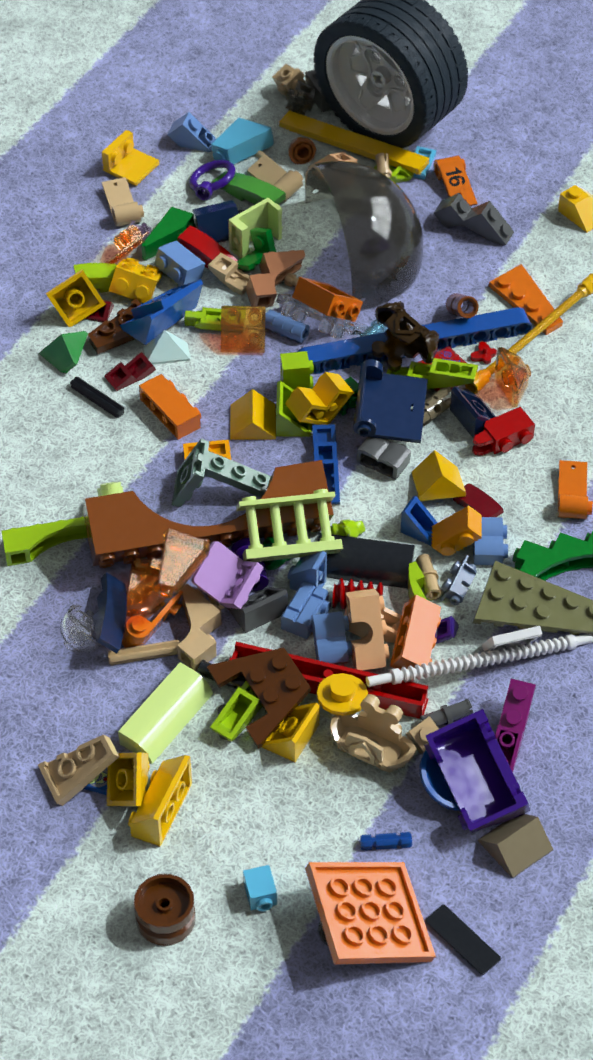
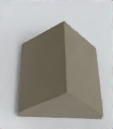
M528 814L507 820L478 839V842L512 879L553 851V847L539 817Z

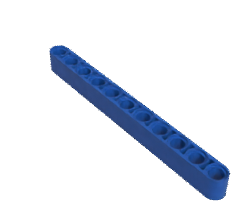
M521 307L479 314L472 318L463 317L422 325L430 331L434 330L439 334L438 349H444L448 346L452 349L459 345L467 346L477 344L476 342L498 340L497 338L515 337L518 334H527L532 329L530 320L525 310ZM385 332L308 346L297 351H307L308 359L313 360L314 374L328 372V370L346 369L353 365L361 366L362 362L369 359L379 362L388 361V357L385 355L377 358L372 354L373 342H385L387 340Z

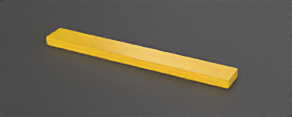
M290 110L279 121V127L373 160H376L375 156L377 154L384 153L385 157L387 153L389 165L394 167L400 165L417 175H420L429 164V157Z

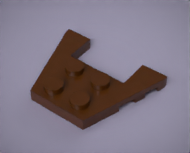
M284 647L207 666L208 672L219 688L242 675L255 696L260 699V703L267 714L246 726V731L258 749L264 745L265 740L270 734L279 728V724L285 717L291 714L311 691V687Z

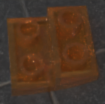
M266 306L221 307V352L265 353Z

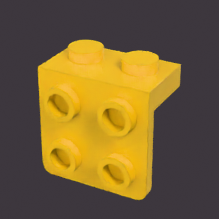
M122 259L115 268L109 291L133 300L137 298L142 303L151 300L156 285L163 273L156 266L138 264L139 261L136 259Z

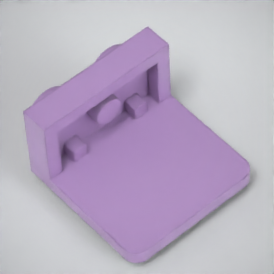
M214 541L192 576V583L223 607L241 609L247 602L248 595L253 586L259 581L264 567L258 562L243 561L223 544Z

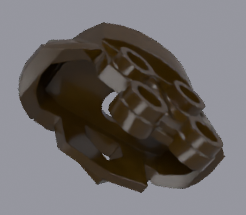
M401 301L386 303L376 308L375 317L377 321L388 329L385 330L387 337L385 342H373L372 354L374 357L380 358L384 355L388 357V369L393 372L400 370L403 356L414 359L420 354L425 363L431 364L438 350L439 334L436 331H430L425 326L420 325L406 312L404 303Z

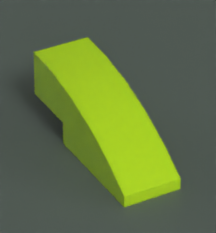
M118 264L73 265L74 274L83 270L95 289L99 288L100 293L109 292L114 271Z
M246 681L241 688H237L210 726L211 730L231 742L249 725L262 708L260 699L255 696Z

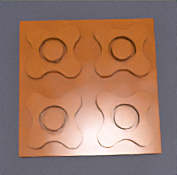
M309 862L305 867L334 965L431 962L436 957L404 862Z

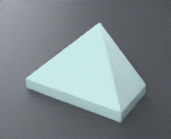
M166 330L144 347L145 356L152 364L190 360L188 343Z

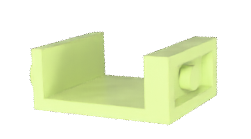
M269 198L228 220L229 250L240 259L249 254V242L252 241L250 230L255 227L271 229L272 235L276 239H282V208Z

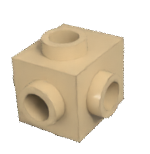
M287 64L272 76L279 92L284 96L287 94L293 99L307 86L303 72Z

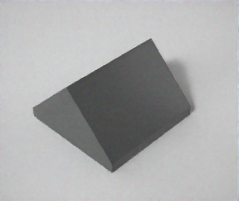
M267 587L248 596L247 602L241 609L228 608V610L243 631L247 633L281 617L288 606V593L286 589Z

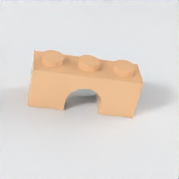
M376 589L346 592L347 613L352 623L365 622L369 625L368 632L363 638L351 640L353 666L358 670L386 667V659L390 655L388 644H384L383 635L387 634L386 621L381 618V611L385 610L383 596H379Z

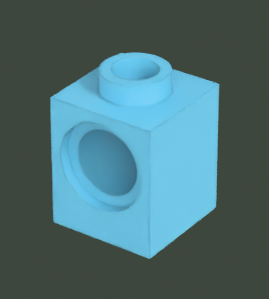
M266 865L243 870V884L250 910L267 911L277 905V891L270 866Z

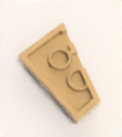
M101 735L79 745L77 750L68 754L61 753L57 755L55 760L39 763L38 767L56 803L63 806L118 759L119 755L111 739Z

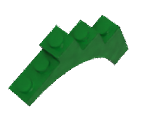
M593 531L592 533H587L585 540L560 532L557 540L551 541L549 548L524 540L521 548H516L512 561L515 562V569L546 581L564 572L582 568H593Z

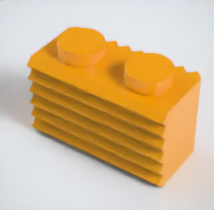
M470 506L431 526L433 536L431 537V546L443 556H451L456 551H460L463 547H467L474 543V541L482 538V516Z

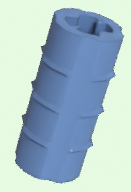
M272 309L265 314L263 319V328L299 343H303L310 332L309 325Z

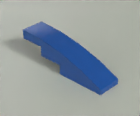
M335 424L312 425L314 461L322 460L329 492L335 491V497L331 504H340Z

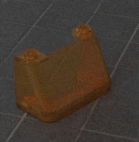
M172 529L165 531L162 560L152 557L150 563H141L139 558L132 561L126 592V616L130 618L132 616H142L147 619L175 597L209 556L210 543Z

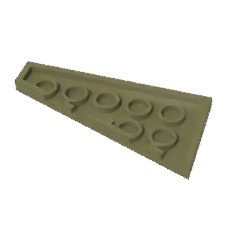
M495 561L472 624L486 622L494 623V626L499 627L513 625L519 629L540 626L541 631L557 633V631H566L573 635H579L580 633L593 634V600Z

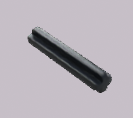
M75 377L71 380L72 389L114 417L119 418L125 413L124 406L80 377Z

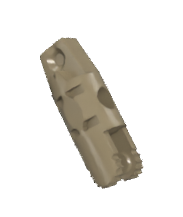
M450 387L441 388L425 400L424 426L450 408L451 398L443 400L452 391Z

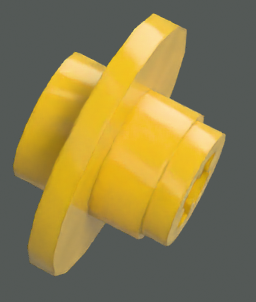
M344 673L333 674L324 678L317 690L318 703L322 708L331 714L340 716L352 715L361 711L360 704L368 695L367 687L361 679Z

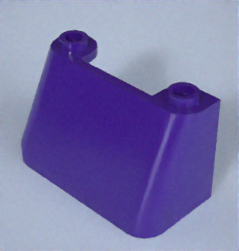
M483 709L425 735L428 743L424 747L430 759L436 758L462 813L457 817L464 831L469 829L471 833L531 811L524 793L521 792L519 783L504 756Z

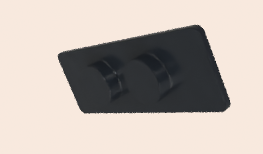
M441 905L425 919V922L481 975L487 973L501 960V957L446 905Z

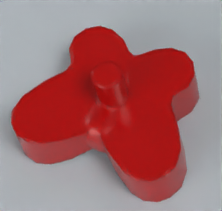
M482 341L478 344V351L471 353L470 359L474 362L483 361L485 364H490L491 358L497 355V350L490 348L486 342Z

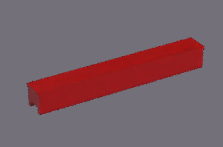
M236 642L234 653L229 660L271 651V649ZM289 654L311 687V694L317 695L318 686L324 678L333 674L344 673L361 679L367 687L368 694L376 696L380 700L378 707L387 710L390 705H396L401 708L403 715L418 719L425 713L429 700L427 698V685L409 681L405 683L402 680V683L396 685L386 683L368 687L366 677L379 674Z

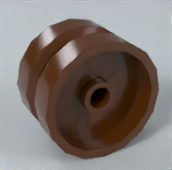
M158 874L146 879L139 885L134 895L136 925L140 934L148 942L159 946L174 945L183 941L191 934L195 926L194 893L184 879L173 874Z

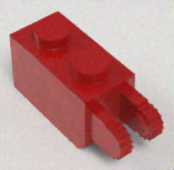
M521 406L485 421L484 431L473 437L474 446L472 447V452L477 456H483V454L486 455L490 452L494 454L505 453L521 443L527 444L534 438L535 423Z

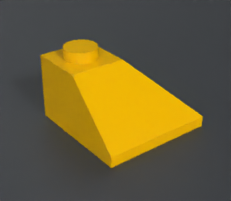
M576 185L560 193L558 212L586 233L593 230V195Z
M118 753L119 758L107 767V806H141L150 768L148 753Z

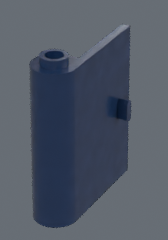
M369 359L362 362L353 431L362 437L421 444L428 379L383 373V365L377 360Z

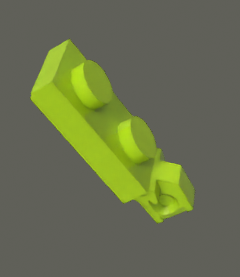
M203 307L199 311H185L184 325L195 326L198 329L244 333L246 312Z

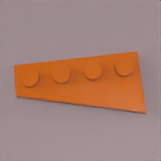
M522 264L489 282V287L513 308H523L530 322L535 326L555 310ZM559 317L542 332L545 335L553 332L563 325V320Z

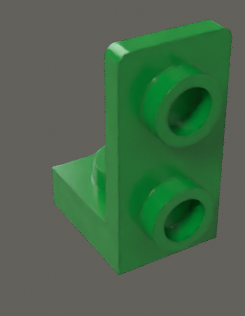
M255 227L250 230L254 251L237 261L238 269L251 271L261 262L263 253L276 252L271 229Z

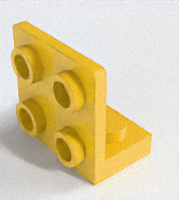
M125 130L102 151L103 171L118 178L126 177L127 182L135 186L159 165L158 159L134 149L133 133Z

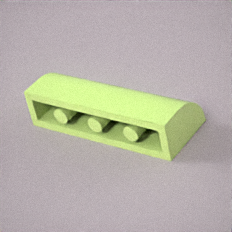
M180 662L118 731L120 745L133 753H148V761L153 764L213 695L210 685L199 673Z

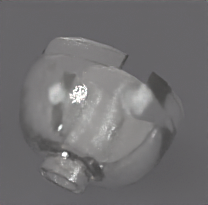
M72 605L60 621V634L64 640L63 643L72 652H94L102 646L96 641L93 622L95 614L90 610L84 613L80 611L82 606Z

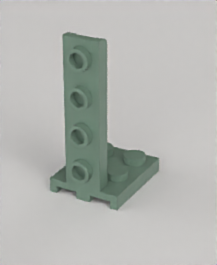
M200 439L177 469L172 505L181 507L185 501H189L195 488L201 486L204 475L261 498L267 490L271 476L208 451L209 441Z

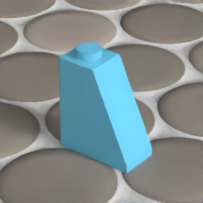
M242 118L236 119L211 144L214 160H227L236 164L255 155L258 151H263L273 146L272 127Z

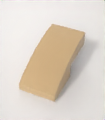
M220 253L208 264L210 271L229 289L240 295L246 292L245 288L249 275L238 269V262Z

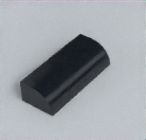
M319 533L318 541L322 538L321 533ZM331 534L335 540L342 539L343 549L339 553L327 554V578H343V580L347 581L353 579L355 582L362 580L363 583L372 581L373 584L377 585L379 582H382L384 586L408 589L409 563L414 561L415 545Z

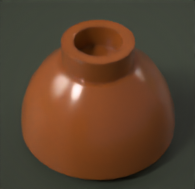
M298 137L289 145V158L295 164L309 163L316 155V146L309 138Z

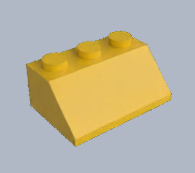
M183 755L162 761L159 769L153 771L150 778V786L144 792L141 806L130 815L128 826L131 829V837L161 847L192 785L190 756Z

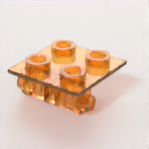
M128 226L127 229H124L114 237V244L120 252L105 263L114 264L133 249L145 242L142 238L148 232L142 235L137 226Z

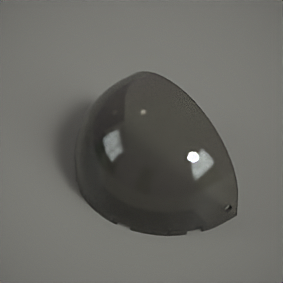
M328 161L311 164L307 169L305 177V203L334 199L348 251L352 296L359 300L366 298L360 311L382 306L394 297L403 294L411 287L419 275L424 251L421 222L409 197L392 179L369 166L348 161ZM315 189L319 190L317 193H312Z

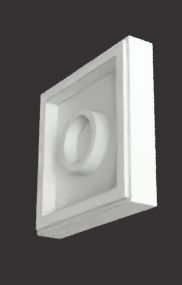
M536 626L492 636L482 644V648L487 653L488 650L493 652L495 649H507L509 646L513 647L514 645L520 646V644L532 643L542 635L541 627Z

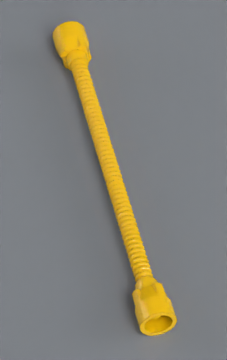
M593 273L583 279L573 295L518 340V342L486 369H480L476 373L474 383L465 384L466 388L477 394L490 382L489 378L517 352L530 343L577 301L593 294Z

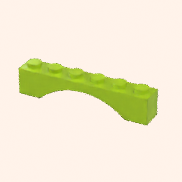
M84 516L1 531L7 566L32 562L51 547L75 539L88 538Z

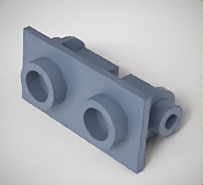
M468 555L460 562L457 560L451 567L449 573L452 576L445 580L440 589L443 591L440 598L441 601L447 597L453 605L463 602L469 589L466 586L469 587L477 573L474 564L466 563Z

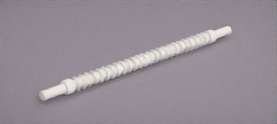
M570 634L565 635L564 638L560 636L558 640L557 638H552V640L546 639L545 642L540 640L539 644L534 641L532 644L527 643L526 646L524 644H520L519 647L514 645L513 649L509 646L507 649L501 648L500 651L498 649H495L493 652L488 650L487 654L483 651L480 655L479 653H475L474 656L468 654L467 657L463 655L461 659L459 657H455L454 660L449 658L447 661L442 659L441 663L438 660L434 664L432 662H429L428 665L422 663L421 667L416 664L414 668L408 666V669L402 667L401 670L399 668L391 669L389 673L366 677V684L368 687L386 683L396 685L402 683V680L405 683L409 679L414 681L415 677L418 680L422 676L426 679L429 675L431 677H434L435 674L441 676L442 672L446 675L449 671L451 673H454L455 670L461 672L462 668L467 671L468 668L474 669L475 666L477 668H480L482 665L487 667L488 663L492 666L495 662L497 664H500L501 661L506 663L508 660L512 662L514 658L516 660H520L521 657L526 659L527 655L532 658L534 655L538 657L540 653L546 655V653L552 654L553 651L558 653L559 650L562 652L566 649L573 650L579 645L593 643V634L579 636Z

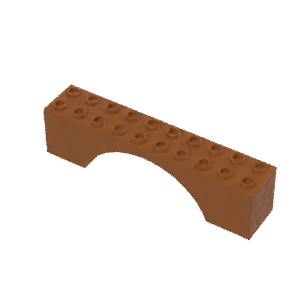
M322 460L275 467L267 490L261 499L313 494V491L318 489L328 490ZM134 491L85 498L83 515L93 566L99 565L100 568L112 567L114 563L122 561L123 564H132L137 562L138 559L146 557L147 560H155L161 558L163 554L171 553V556H179L187 550L194 549V552L208 550V547L214 541L229 547L232 543L242 538H249L246 512L225 523L211 526H190L170 521L153 512L137 497ZM331 501L327 502L329 521L334 515ZM317 503L303 504L306 529H310L311 532L321 531ZM294 506L279 507L283 534L287 533L288 536H296L297 528ZM270 508L255 509L259 538L264 537L265 540L267 537H273Z

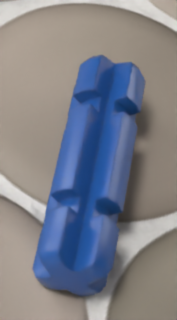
M400 832V835L396 833L375 834V837H371V834L360 836V847L363 851L372 850V847H376V850L396 849L397 846H401V848L412 847V835L410 832Z

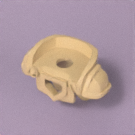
M368 694L360 704L364 711H361L359 715L354 713L352 715L333 716L330 722L331 734L337 743L338 749L347 752L373 766L376 765L379 769L390 773L398 770V768H403L413 758L417 748L410 739L402 737V726L398 723L403 715L401 708L396 705H390L387 710L378 707L380 700L376 696Z

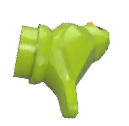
M344 519L340 523H333L330 526L331 534L357 538L358 535L365 532L363 521Z

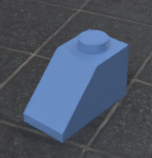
M321 551L301 557L296 566L293 565L289 570L290 589L297 591L304 581L313 584L315 587L323 588L327 579V552Z

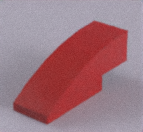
M191 225L178 236V242L201 259L207 269H209L208 264L220 253L236 262L238 261L213 238Z

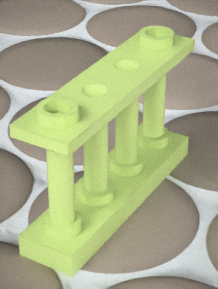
M318 489L313 491V494L258 500H256L255 496L242 498V501H239L236 506V511L246 510L250 546L242 554L243 561L262 562L298 558L321 551L327 552V554L339 553L343 549L342 539L335 540L334 536L331 535L327 502L334 499L335 491L328 492L327 489ZM317 503L322 538L318 542H311L308 539L303 504ZM293 505L298 540L296 544L287 545L283 538L279 507ZM270 508L274 537L272 547H263V544H260L255 509Z

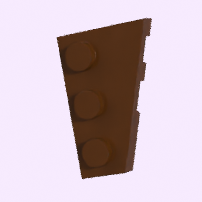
M137 298L131 302V306L127 309L122 308L118 311L117 316L111 321L106 320L88 334V341L97 354L135 340L134 337L122 330L120 325L134 318L131 309L141 305Z

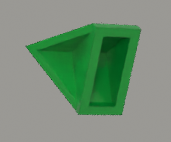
M80 331L61 334L40 351L39 354L60 372L67 373L78 364L88 333Z

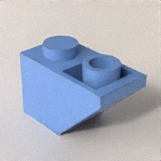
M190 112L174 121L167 134L179 147L205 152L212 151L211 144L216 140L213 134Z

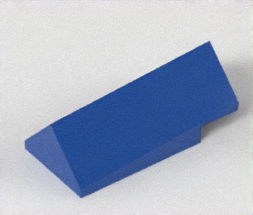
M202 279L172 288L131 309L134 318L121 324V329L144 345L148 344L164 330H167L185 317V311H193L197 307L203 286Z

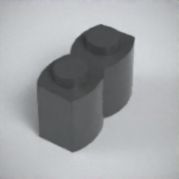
M367 437L357 450L356 461L365 467L396 480L410 463L411 451L405 445L390 442L388 439Z

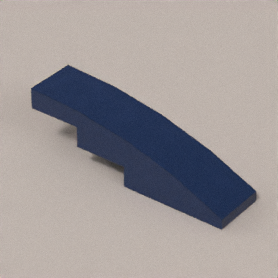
M106 572L100 579L102 592L97 597L99 610L93 616L96 641L117 654L120 651L126 621V584Z

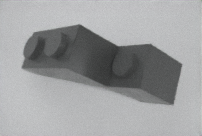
M457 193L442 200L434 211V215L444 227H467L489 241L502 246L507 245L514 233L510 225L490 201L471 208L462 195Z

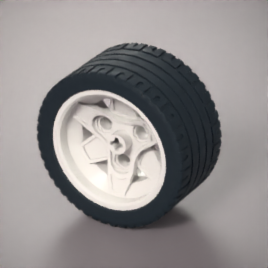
M361 0L320 33L315 44V57L313 58L316 79H318V85L321 87L322 95L325 96L324 99L329 103V107L349 130L399 148H406L414 144L461 103L468 85V67H466L465 53L462 51L463 47L459 43L457 35L454 34L453 28L448 25L449 23L443 18V15L436 11V8L430 6L426 0Z

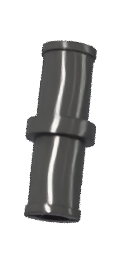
M469 699L450 706L445 704L437 711L421 715L420 720L422 721L430 716L437 727L443 724L449 725L456 719L472 714V705Z

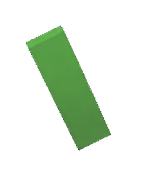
M225 171L217 178L212 180L211 183H214L223 178L226 175L227 171ZM236 172L234 178L221 188L238 200L243 201L246 199L254 205L266 198L271 199L277 204L286 199V192L255 177Z

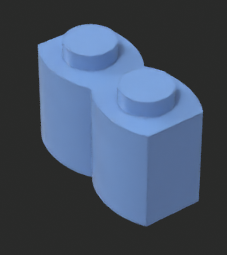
M482 517V538L473 543L474 565H493L495 561L503 563V558H508V544H504L503 540L507 539V525H503L502 517Z
M342 611L311 615L316 659L327 663L349 661V656L352 655V645L350 640L346 641L345 631L349 630L348 617L343 616Z

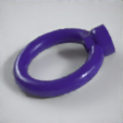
M215 160L205 163L191 174L189 186L195 191L199 199L209 200L213 191L223 188L234 178L235 166L227 160ZM216 168L227 169L226 175L214 183L203 181L201 184L197 183L199 177Z

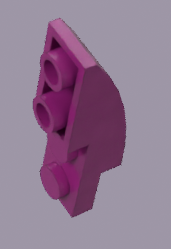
M511 678L495 736L513 772L527 726L536 684Z

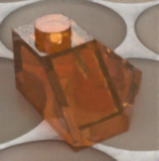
M503 347L497 348L494 378L512 407L516 408L528 387L531 370L520 356Z

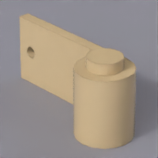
M265 154L247 169L248 173L253 177L286 192L284 202L303 186L302 181L304 179L298 171L295 170L293 172L289 170L286 172Z
M126 177L102 182L116 227L141 222V218L144 217L143 207L138 205L137 201L134 202Z

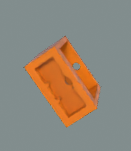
M299 277L292 295L294 299L326 316L356 322L363 301L328 283Z

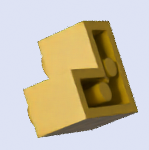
M324 372L312 389L297 386L285 404L299 422L329 425L354 392L339 374Z

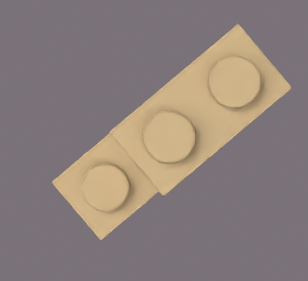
M187 583L182 588V604L190 631L186 638L177 645V653L180 661L194 671H197L202 660L209 662L217 656V643L210 633L222 625L221 610L215 603L211 604L205 599L198 589L192 588Z

